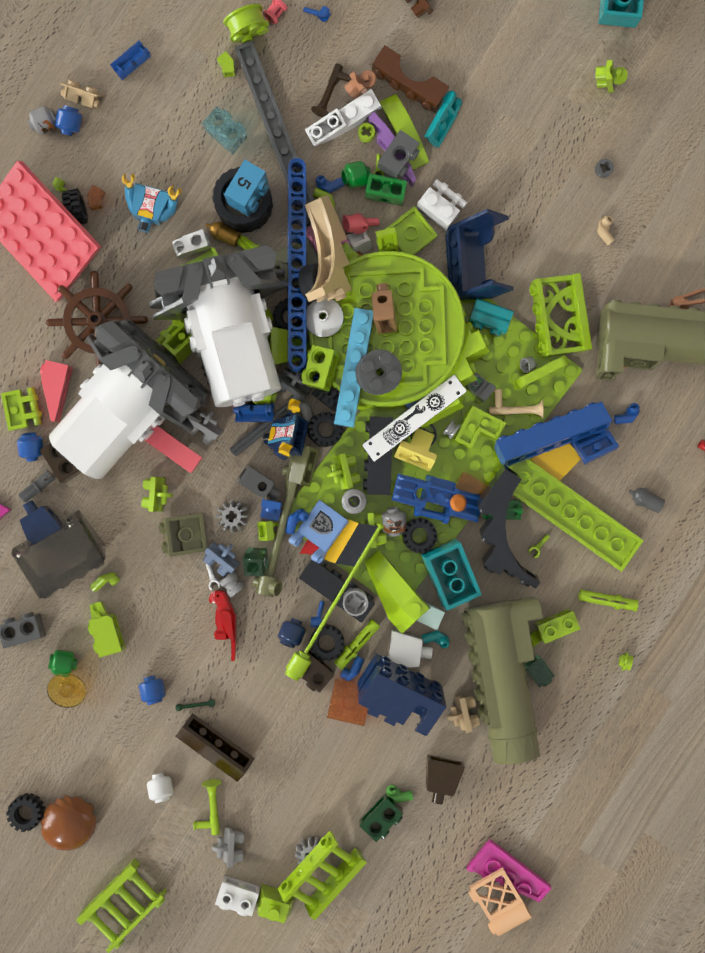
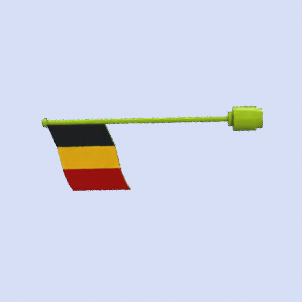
M348 520V524L326 553L325 560L335 564L353 566L354 568L305 651H295L288 662L285 674L291 679L298 681L299 678L303 677L312 661L309 659L310 655L308 654L310 648L381 528L384 529L382 523L374 526ZM307 540L299 554L313 555L319 547L310 540Z

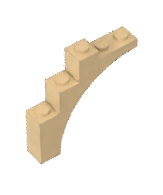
M326 195L305 205L315 234L318 251L316 281L312 289L305 295L309 302L316 299L317 303L325 299L329 301L334 298L336 301L347 297L346 293L352 290L343 268L349 264L341 243L347 237L329 195Z

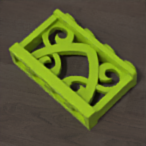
M581 273L533 280L529 291L533 297L532 311L536 316L535 330L539 335L538 349L542 357L581 353L591 350L592 344ZM566 282L567 287L559 291L555 283ZM548 285L552 287L555 295L551 291L546 290L548 297H544L543 286ZM567 298H569V302H570V305H569V306L566 305L565 302H564V301H567ZM557 302H559L563 309L571 312L572 315L565 322L563 329L556 325L549 317ZM570 323H572V324H573V327H574V330H572L571 328H569V332H568V326H569ZM550 337L555 338V343H557L561 337V346L559 348H553L551 346ZM567 340L576 342V347L565 348Z

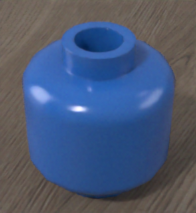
M63 105V108L57 110L55 126L61 129L60 133L72 136V133L80 132L82 114L78 112L79 109Z
M35 432L21 434V437L17 439L18 455L21 458H25L27 462L37 461L38 457L42 455L40 450L44 448L42 437L38 436Z
M155 675L143 678L144 682L138 686L142 702H147V705L162 702V698L166 696L163 680L161 678L156 679Z

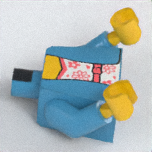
M124 173L122 182L125 184V198L129 211L136 219L140 220L138 230L149 233L152 223L162 225L164 221H167L175 214L178 204L177 196L182 194L181 188L175 193L173 190L174 185L168 188V192L138 183L132 185L136 178L135 175L132 173L131 181L126 178V173Z

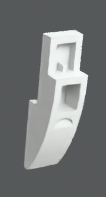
M370 89L340 110L335 109L306 128L305 131L314 147L360 125L367 120L368 116L382 108L373 90Z

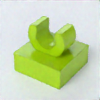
M272 521L257 522L259 541L274 540L277 533H274L273 527L279 526V523H273Z

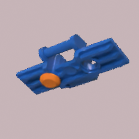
M402 474L397 475L392 501L415 506L414 516L419 517L421 515L442 521L444 524L449 522L450 516L478 522L480 516L476 501L481 495L456 489V483L453 481L436 478L431 475H426L425 480ZM419 488H422L421 497L418 498L416 492ZM426 502L444 507L443 513L425 509Z

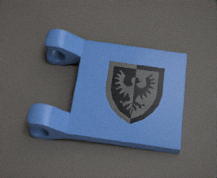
M319 500L310 512L308 519L289 538V542L298 547L303 537H306L319 547L313 553L311 559L320 564L349 521Z

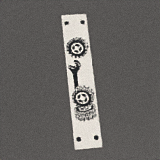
M453 375L362 446L375 462L467 392L456 376Z

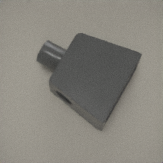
M249 464L245 466L237 478L239 484L263 499L268 496L276 501L281 494V491L273 486L275 483L273 480ZM260 482L265 483L263 488L258 487Z

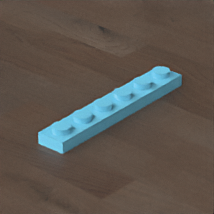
M354 309L334 421L335 425L352 428L355 426L361 387L356 380L355 370L359 360L368 353L374 319L372 310Z

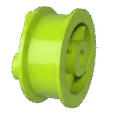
M254 3L240 7L225 17L223 24L229 28L231 42H242L244 44L253 41V37L263 35L269 31L268 27L270 24L263 17V7L261 4Z

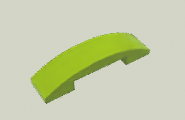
M394 94L380 101L386 120H389L395 135L401 130L419 142L418 150L420 153L415 161H410L412 170L428 164L429 160L420 137L398 96Z

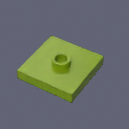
M415 206L386 228L395 227L398 249L401 252L416 255L438 237L437 233Z

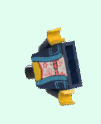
M292 398L288 403L289 413L283 418L274 421L271 425L270 433L263 435V442L273 450L277 457L284 461L289 458V455L302 456L309 424L308 421L298 415L301 401Z

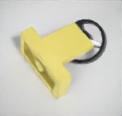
M430 424L434 432H429L419 427L415 430L413 438L412 433L410 434L411 443L400 442L394 457L430 472L437 458L436 454L429 452L430 446L435 443L437 438L435 427Z

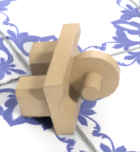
M456 695L454 696L456 706L450 707L451 713L447 715V720H453L454 726L460 725L461 730H465L466 733L473 732L472 728L480 725L478 715H469L468 709L476 707L475 698L472 696L463 697Z

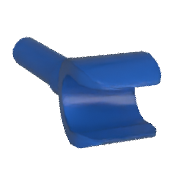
M323 6L320 11L307 7L303 8V12L317 16L322 22H326L331 15L329 13L330 9L326 6Z
M323 601L319 603L317 617H311V627H319L322 622Z

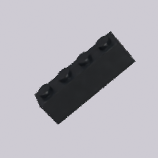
M370 417L365 425V432L369 433V439L392 423L393 417ZM392 449L375 462L369 454L368 460L364 459V471H367V479H363V490H367V494L390 495Z
M311 560L299 579L331 602H334L345 583L341 578L343 575L335 569L330 571L326 568L327 564L324 561L318 564ZM352 581L349 582L344 593L342 594L341 598L336 604L343 610V596L345 592L351 588H358V586ZM366 591L364 592L368 598L367 610L362 615L352 616L361 623L375 605L374 597Z

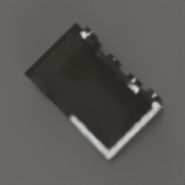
M80 510L62 519L61 529L32 546L31 541L28 539L14 547L11 553L40 599L50 597L56 590L66 588L72 581L77 578H83L92 569L100 568L106 558L105 543Z

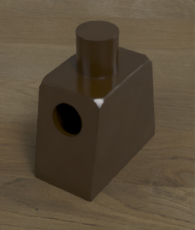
M427 755L426 789L429 792H433V803L442 805L445 795H455L465 769L463 762Z

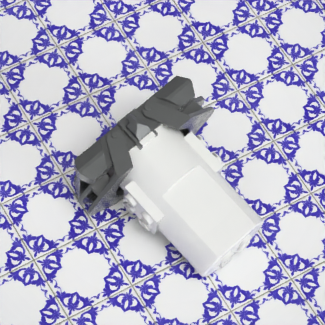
M268 245L224 256L218 255L205 258L203 261L157 271L155 274L154 292L156 299L149 303V307L161 310L154 313L152 318L153 320L185 321L187 334L191 333L189 343L192 353L196 352L197 357L202 358L215 407H238L251 400L257 402L281 389L268 343L272 323L270 318H266L265 310H267L264 298L286 288L288 283L287 281L277 280L284 276L285 272L283 269H274L277 255Z
M125 319L120 322L112 320L99 326L97 325L95 327L97 336L88 335L86 337L103 365L99 364L93 371L94 376L90 380L86 379L81 384V391L78 394L82 398L49 435L50 442L57 451L83 474L95 479H102L133 444L138 441L142 443L145 439L147 440L154 433L152 428L161 425L165 419L192 432L194 427L189 419L197 423L201 422L202 418L197 410L206 406L210 400L211 393L131 319Z

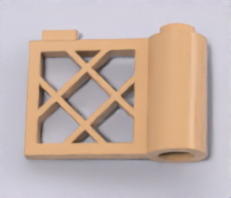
M503 867L470 885L471 890L468 893L474 903L478 901L490 921L488 926L493 935L497 934L499 937L532 918L530 910L520 897ZM503 875L505 879L504 886L495 885V879ZM481 886L489 887L487 896L478 894L476 889ZM492 888L502 891L500 899L490 897ZM505 892L513 893L516 899L510 902L503 900ZM489 901L498 903V908L490 913L487 908Z

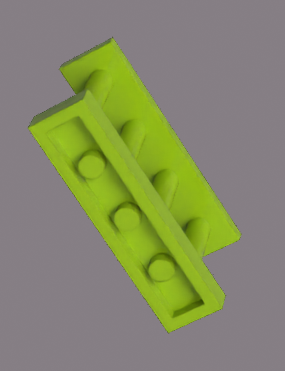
M331 831L320 840L278 887L282 900L285 903L294 896L305 903L304 905L310 918L314 920L321 915L367 863L361 851L357 848H354L349 854L338 847V842ZM331 852L343 859V862L337 868L324 861ZM318 866L331 874L324 883L311 875ZM305 881L317 888V891L311 897L298 890Z
M135 858L80 912L76 919L80 925L86 920L88 922L91 921L111 941L106 949L108 953L113 948L117 950L125 941L123 938L154 907L159 908L165 901L164 896L167 890L164 888L157 894L137 874V868L140 863ZM127 879L129 881L132 880L152 900L145 908L124 888L125 885L123 883ZM113 893L119 894L138 913L131 922L110 902L111 899L109 897ZM99 907L105 908L124 927L118 935L97 916L96 910Z

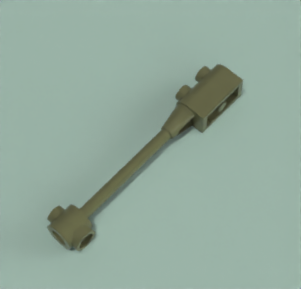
M304 446L302 456L289 455V465H285L282 469V475L285 476L286 481L285 503L266 574L260 573V576H256L253 580V587L256 588L255 592L258 594L274 597L278 596L282 591V582L278 581L279 578L274 576L292 503H294L302 485L310 487L319 454L318 449Z

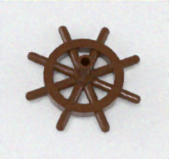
M92 271L91 288L73 295L65 286L60 285L58 287V291L69 302L65 307L63 318L47 319L46 325L64 326L66 335L72 342L62 353L64 359H68L77 348L95 354L91 345L84 343V341L93 331L94 336H97L95 332L97 325L99 326L112 320L120 322L125 319H131L135 324H145L148 322L146 316H130L129 310L123 302V299L133 288L131 284H126L116 295L112 291L99 288L98 272ZM92 297L93 312L82 303L83 300ZM100 297L111 300L101 311ZM118 306L122 317H107ZM75 308L79 309L87 318H72ZM88 325L79 336L76 335L73 326ZM95 354L96 367L99 364L103 365V363L98 359L97 355Z

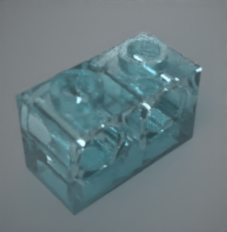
M216 107L202 122V126L210 136L233 155L247 139L246 128L240 122L235 123L227 110H221ZM217 120L224 121L221 126L214 125ZM231 133L238 134L234 139L228 138Z

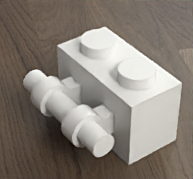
M436 179L433 186L438 191L436 192L429 187L418 201L416 208L447 231L460 212L455 206L459 205L461 208H464L467 202L462 199L461 194H456L448 188V184ZM442 195H446L452 201H447L445 198L442 197Z

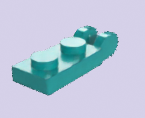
M450 90L444 96L440 109L424 135L437 148L441 146L458 115L460 106L463 104L462 100L459 97L457 98V94L453 90Z

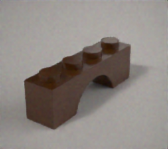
M384 45L372 64V72L376 75V78L379 80L384 79L393 89L401 90L410 100H416L421 103L424 109L436 112L443 102L449 86L434 76L421 82L410 80L401 70V55Z

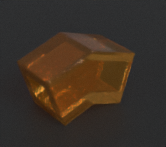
M94 185L91 186L87 194L88 205L91 210L103 208L102 200L106 194L104 190Z

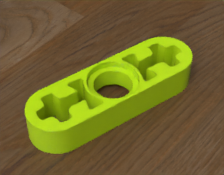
M566 355L515 381L520 389L570 363Z

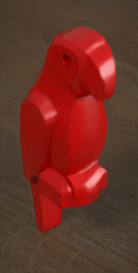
M215 590L209 596V603L213 602L217 605L215 612L217 629L213 634L216 640H231V661H235L237 615L227 592Z

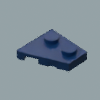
M609 430L598 432L571 443L584 465L619 447Z

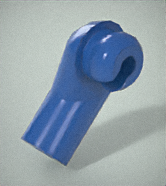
M632 403L624 414L614 415V424L632 423L639 415V405Z

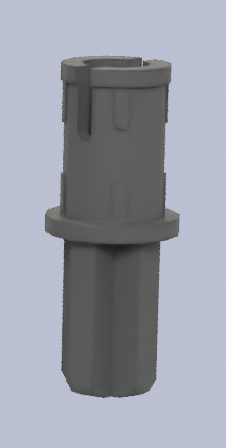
M47 470L38 479L32 480V484L20 492L19 497L25 503L28 502L39 492L42 493L43 489L51 482L55 481V477L52 475L46 480L51 474Z

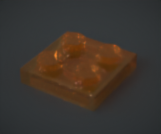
M335 679L327 718L364 726L368 708L358 703L359 692L356 683Z

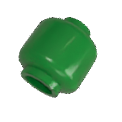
M362 161L351 162L344 166V169L341 171V178L344 185H347L349 188H358L367 185L371 171Z
M56 650L54 654H50L48 669H51V673L54 675L69 676L72 670H76L78 659L74 658L72 651Z

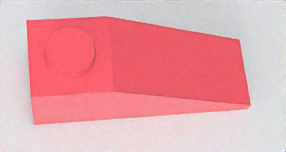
M45 360V364L41 366L40 375H42L41 381L50 420L60 423L73 367Z

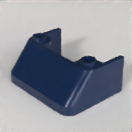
M485 209L451 225L447 229L448 279L454 286L460 300L492 299L514 290L513 286L499 283L492 279L486 280L484 245L493 240L495 234L494 226L509 220L507 215Z

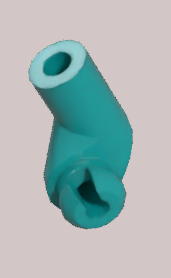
M438 630L421 635L424 644L434 641L444 649L450 645L449 637Z

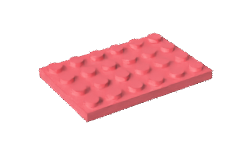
M17 161L0 185V242L57 302L63 298V295L58 291V287L63 285L69 290L101 249V246L25 163Z

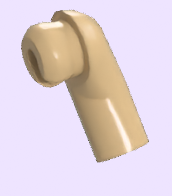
M608 215L600 219L597 229L598 235L607 246L615 240L609 232L613 219Z

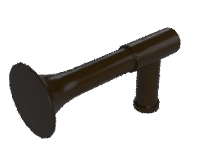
M335 64L320 103L317 106L311 107L312 112L317 116L325 117L329 114L327 105L338 79L346 82L352 80L349 74L342 72L343 66L341 64Z

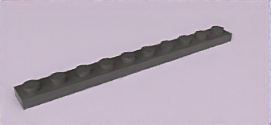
M249 41L234 48L288 186L289 162L298 157L253 41ZM298 167L292 168L296 173L301 172V169ZM306 181V204L314 201ZM299 186L292 187L295 192L302 190ZM295 205L297 211L302 209L299 205ZM306 211V226L311 225V221Z

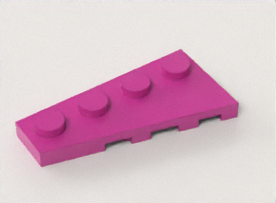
M491 839L485 843L466 866L467 871L481 874L483 878L503 867L517 892L539 903L551 890V884ZM501 875L495 881L504 886L505 879Z

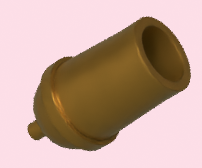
M222 221L213 222L211 225L206 223V227L209 228V233L213 239L233 247L238 245L237 240L241 236L240 232L225 225Z

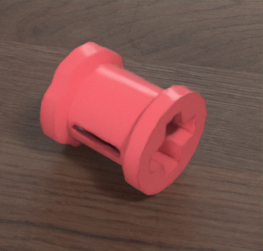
M272 0L273 2L269 8L263 11V16L274 25L278 23L277 19L282 12L287 10V6L282 0Z

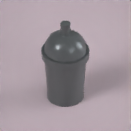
M637 488L635 491L629 490V493L632 494V500L638 506L645 507L656 513H659L664 507L665 499L648 491L647 488Z

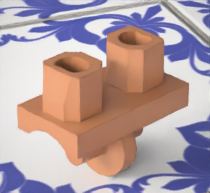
M370 70L363 71L360 76L353 71L349 74L352 80L345 84L344 87L348 94L356 99L369 91L367 88L375 85L376 75Z

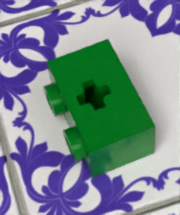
M369 173L365 199L402 206L407 181Z

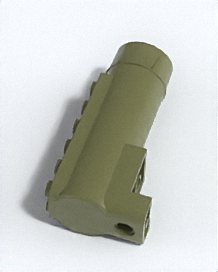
M611 300L601 310L597 328L596 346L598 356L596 378L614 381L617 375L623 373V367L653 370L663 361L705 365V311H700L698 308L686 310L680 309L679 306H669L667 308L661 307L659 304H650L648 306L641 305L640 302L622 303L621 300Z
M531 596L509 601L484 603L466 608L464 613H461L463 624H466L465 640L470 646L468 658L470 663L473 664L474 669L471 670L473 682H476L477 689H474L476 700L480 704L478 716L487 725L493 762L497 764H519L534 760L540 756V749L524 662L534 660L528 621L543 618L538 598Z

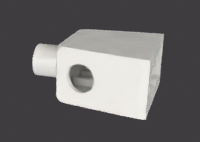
M392 629L388 657L393 662L403 664L407 668L419 667L420 658L432 659L433 648L422 646V637L406 632L402 634L399 630Z

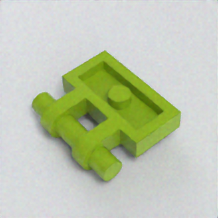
M35 387L27 388L28 396H23L20 389L1 393L8 431L29 428L28 420L33 419L34 426L42 425V412L39 411L37 402L39 397L35 392ZM30 402L31 413H26L25 403Z

